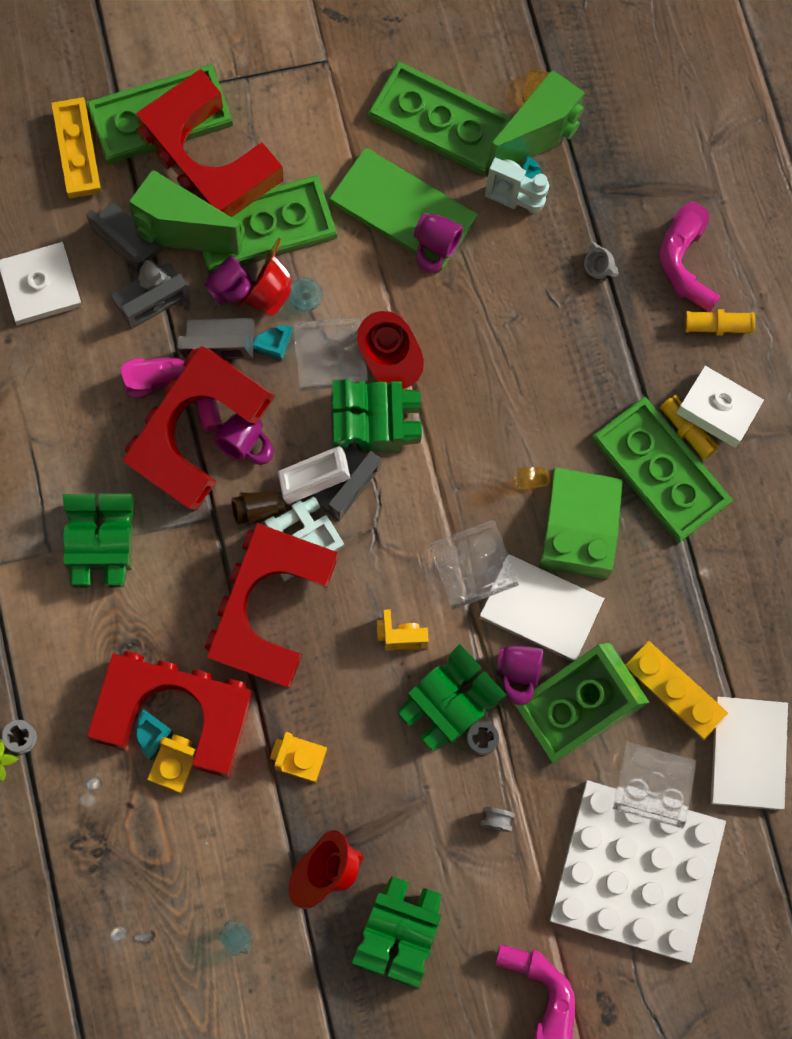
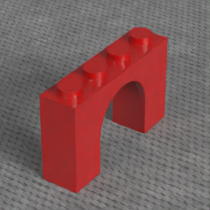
M199 69L137 112L139 127L136 130L146 145L152 143L158 150L156 154L162 165L167 170L172 168L178 175L177 181L182 188L192 192L228 216L233 217L284 181L283 166L263 142L234 162L221 167L203 166L193 161L186 154L183 148L189 133L223 108L221 92L203 70Z
M202 345L198 350L193 349L186 357L183 364L186 368L179 378L175 377L169 382L164 391L165 399L159 407H153L144 420L145 428L139 436L135 435L125 447L127 454L122 460L188 509L198 510L217 481L189 462L180 452L176 443L175 429L181 413L190 404L198 400L217 399L248 422L257 424L276 396L211 349Z
M257 523L255 530L249 529L246 534L242 549L247 550L242 564L237 562L230 577V582L234 583L230 597L224 595L220 603L217 615L222 618L218 629H211L205 649L209 650L207 658L291 688L303 654L268 642L255 633L247 616L249 596L259 582L276 574H289L328 588L339 554L336 551Z
M123 651L122 656L112 654L87 737L92 742L126 751L137 713L142 704L156 693L167 690L181 691L193 697L202 707L204 714L203 730L192 764L194 769L230 778L253 698L252 690L246 689L247 684L234 679H226V683L212 680V674L195 669L192 670L191 674L177 671L178 665L167 661L158 660L157 665L143 662L144 656L129 651Z

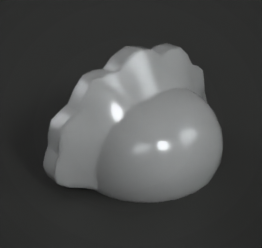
M595 242L590 244L589 252L584 261L586 272L595 279H602L606 276L617 277L619 274L618 269L615 266L614 257L610 251Z
M145 260L139 269L138 280L140 281V286L147 290H151L172 278L151 260Z

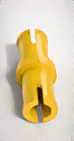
M716 309V312L686 311L685 333L715 332L716 336H723L724 332L753 334L755 331V312L730 313L725 312L724 309Z
M674 395L665 401L659 409L679 430L677 432L681 439L685 438L701 456V459L705 461L719 450L720 445L705 430L676 414L682 402L677 395Z

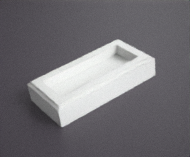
M340 445L278 471L282 497L287 504L351 479L345 451Z

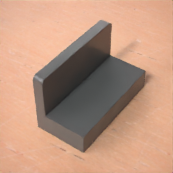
M113 201L99 215L93 210L86 214L90 229L138 272L145 260H152L162 250L161 245L157 242L148 243L138 236L133 219Z
M170 263L160 267L172 278L159 286L147 290L140 286V281L137 279L112 293V299L131 329L190 297L188 284L181 273L177 275Z
M252 318L188 320L186 336H178L177 349L185 359L193 349L198 350L201 345L211 349L223 359H253L255 322Z
M351 444L348 446V451L345 452L351 479L308 496L309 499L314 496L320 507L338 521L343 518L381 469L382 458L372 451L366 456Z

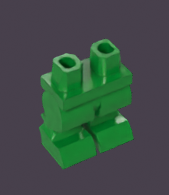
M349 379L332 380V448L340 445L347 452L348 446L351 443H358L366 452H385L389 450L390 452H401L402 445L420 443L422 438L421 421H403V413L420 412V391L402 389L401 381H391V384L387 382L366 384L365 381L353 383ZM350 411H357L359 414H353Z
M63 494L64 511L69 519V523L65 525L63 530V564L69 570L70 584L73 588L91 587V570H104L105 587H124L127 570H132L133 526L131 521L134 518L135 503L132 494H99V500L95 494ZM100 509L104 523L98 531L97 520L99 519Z
M461 644L450 653L446 665L434 668L408 693L409 699L397 712L399 717L409 727H412L423 716L430 721L433 726L420 736V740L431 752L443 747L447 742L450 745L453 744L470 727L481 720L487 710L494 709L506 697L505 692L485 671L473 681L468 692H462L457 695L460 688L470 683L481 672L482 668Z
M391 876L383 892L377 895L362 934L363 942L358 946L351 965L383 976L389 960L390 948L393 947L396 941L398 942V953L391 963L386 978L419 989L425 970L423 965L429 958L441 914H438L441 894L423 888L417 906L404 902L403 899L409 882Z

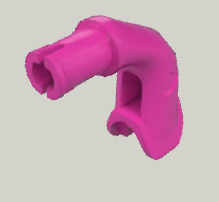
M691 201L679 209L665 233L659 250L660 265L679 298L683 299L685 297L705 311L711 312L721 296L696 280L697 276L686 270L681 263L683 254L694 240L696 242L699 241L709 221L707 209L697 202Z
M162 357L150 360L137 358L127 361L120 369L127 395L133 398H143L152 395L153 390L167 386L173 378H179L186 368L183 365L184 360ZM201 399L193 403L197 405L204 432L216 431L223 426L216 399Z
M500 944L495 966L526 974L527 979L538 981L547 986L548 1003L542 1023L538 1022L536 1025L534 1039H573L575 994L570 982L541 952L533 949L531 953Z

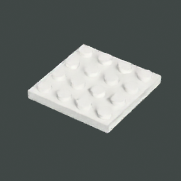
M587 780L583 789L549 922L679 961L692 963L726 821Z

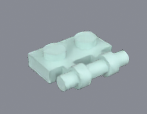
M495 157L489 169L484 197L512 209L519 205L526 208L530 213L536 214L545 205L549 182L544 174H537L534 178L530 179L525 176L526 170L522 169L516 162L507 159L501 160Z
M314 496L303 503L301 500L291 505V510L276 519L272 516L264 521V526L281 532L300 521L304 528L292 536L333 551H338L344 547L342 539L327 515L315 522L310 514L321 508ZM280 574L284 582L294 577L289 574Z

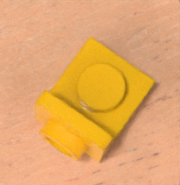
M391 609L383 610V620H376L377 641H384L385 651L427 649L429 642L428 628H419L417 623H405L398 625V629H392Z
M285 732L283 740L276 739L270 759L276 761L274 765L276 771L316 783L327 747L293 737V734Z
M173 734L172 739L162 737L160 741L161 748L147 780L182 794L193 768L192 764L196 749L191 748L193 744L191 740Z

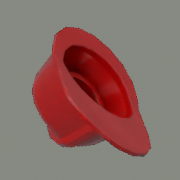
M280 238L276 240L255 280V284L251 287L250 293L240 301L237 309L245 303L267 316H273L288 299L292 284L290 274L274 256L279 246Z
M389 311L372 313L361 322L357 332V343L377 381L390 384L391 381H401L402 389L408 388L417 382L423 372L424 358L421 348L407 322L401 316Z
M336 830L326 832L294 868L289 880L288 891L290 900L296 907L307 909L316 906L329 893L342 892L349 889L358 876L359 865L364 859L363 854L348 845L346 837L341 832Z

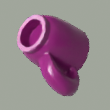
M424 213L416 225L413 237L419 242L416 260L419 268L424 273H436L441 269L444 258L448 259L451 257L461 240L463 226L438 214L429 215ZM425 247L439 255L438 260H429L425 256L423 248Z
M230 255L212 271L204 286L214 299L222 305L223 303L238 302L246 298L255 282L236 258Z
M237 413L233 414L223 424L213 438L215 445L225 455L237 461H243L247 458L254 464L263 465L267 464L274 454L271 441L261 432L263 427L261 420L254 424L248 422ZM258 439L262 441L261 451L257 455L251 454L250 451Z
M520 645L500 648L496 675L502 677L503 691L511 703L525 705L533 698L534 687H537L539 684L543 649ZM509 682L528 686V688L524 692L514 690L509 685Z

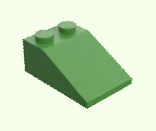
M552 70L493 140L487 172H489L495 157L501 160H512L518 164L525 161L527 156L532 158L557 147L565 137L570 139L580 125V122L577 120L584 111V107L581 105L585 92Z
M154 170L150 172L129 201L136 233L148 243L155 241L163 247L239 255L242 251L240 222Z
M554 468L538 568L608 579L613 571L623 479Z
M611 643L596 645L535 688L533 698L529 703L525 705L515 704L551 762L555 763L622 722L648 704L649 700Z

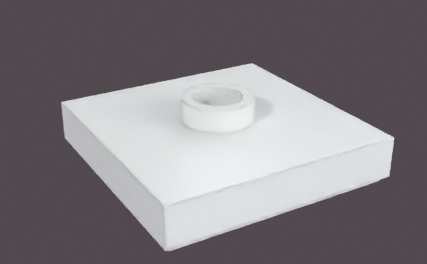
M63 242L0 260V272L16 325L83 307Z
M704 366L676 414L732 447L737 448L764 399L709 367Z

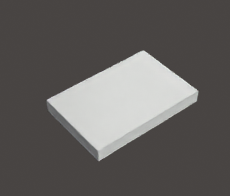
M509 554L479 619L574 662L580 654L605 598Z
M717 696L715 701L728 712V715L714 729L711 804L784 810L788 703Z

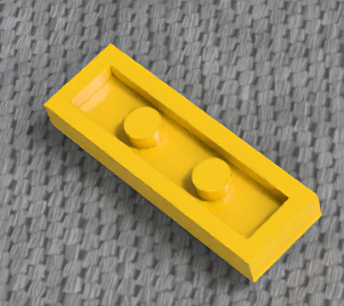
M85 98L52 102L68 198L102 193Z
M650 641L625 665L631 675L703 741L728 715V712Z

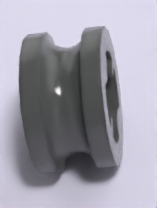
M488 722L475 723L470 727L466 735V743L469 750L479 756H485L493 752L499 742L497 729ZM480 729L487 731L485 735L490 733L492 736V740L488 741L486 748L478 747L479 742L476 745L473 742V737L478 735Z

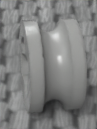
M15 720L5 726L2 732V741L11 752L25 754L34 748L37 735L29 723L23 720ZM18 728L22 732L28 731L29 738H24L27 742L23 746L16 742L11 743L10 737H15L12 732Z
M493 807L483 808L486 818L481 820L480 826L502 832H512L513 827L510 826V820L515 818V813Z

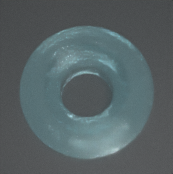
M298 279L291 285L289 301L297 310H314L322 301V289L313 279ZM303 292H309L312 295L309 300H302L299 296Z
M232 920L226 922L224 929L219 932L220 939L226 949L233 956L250 952V942L253 938L248 928L242 922L237 924Z

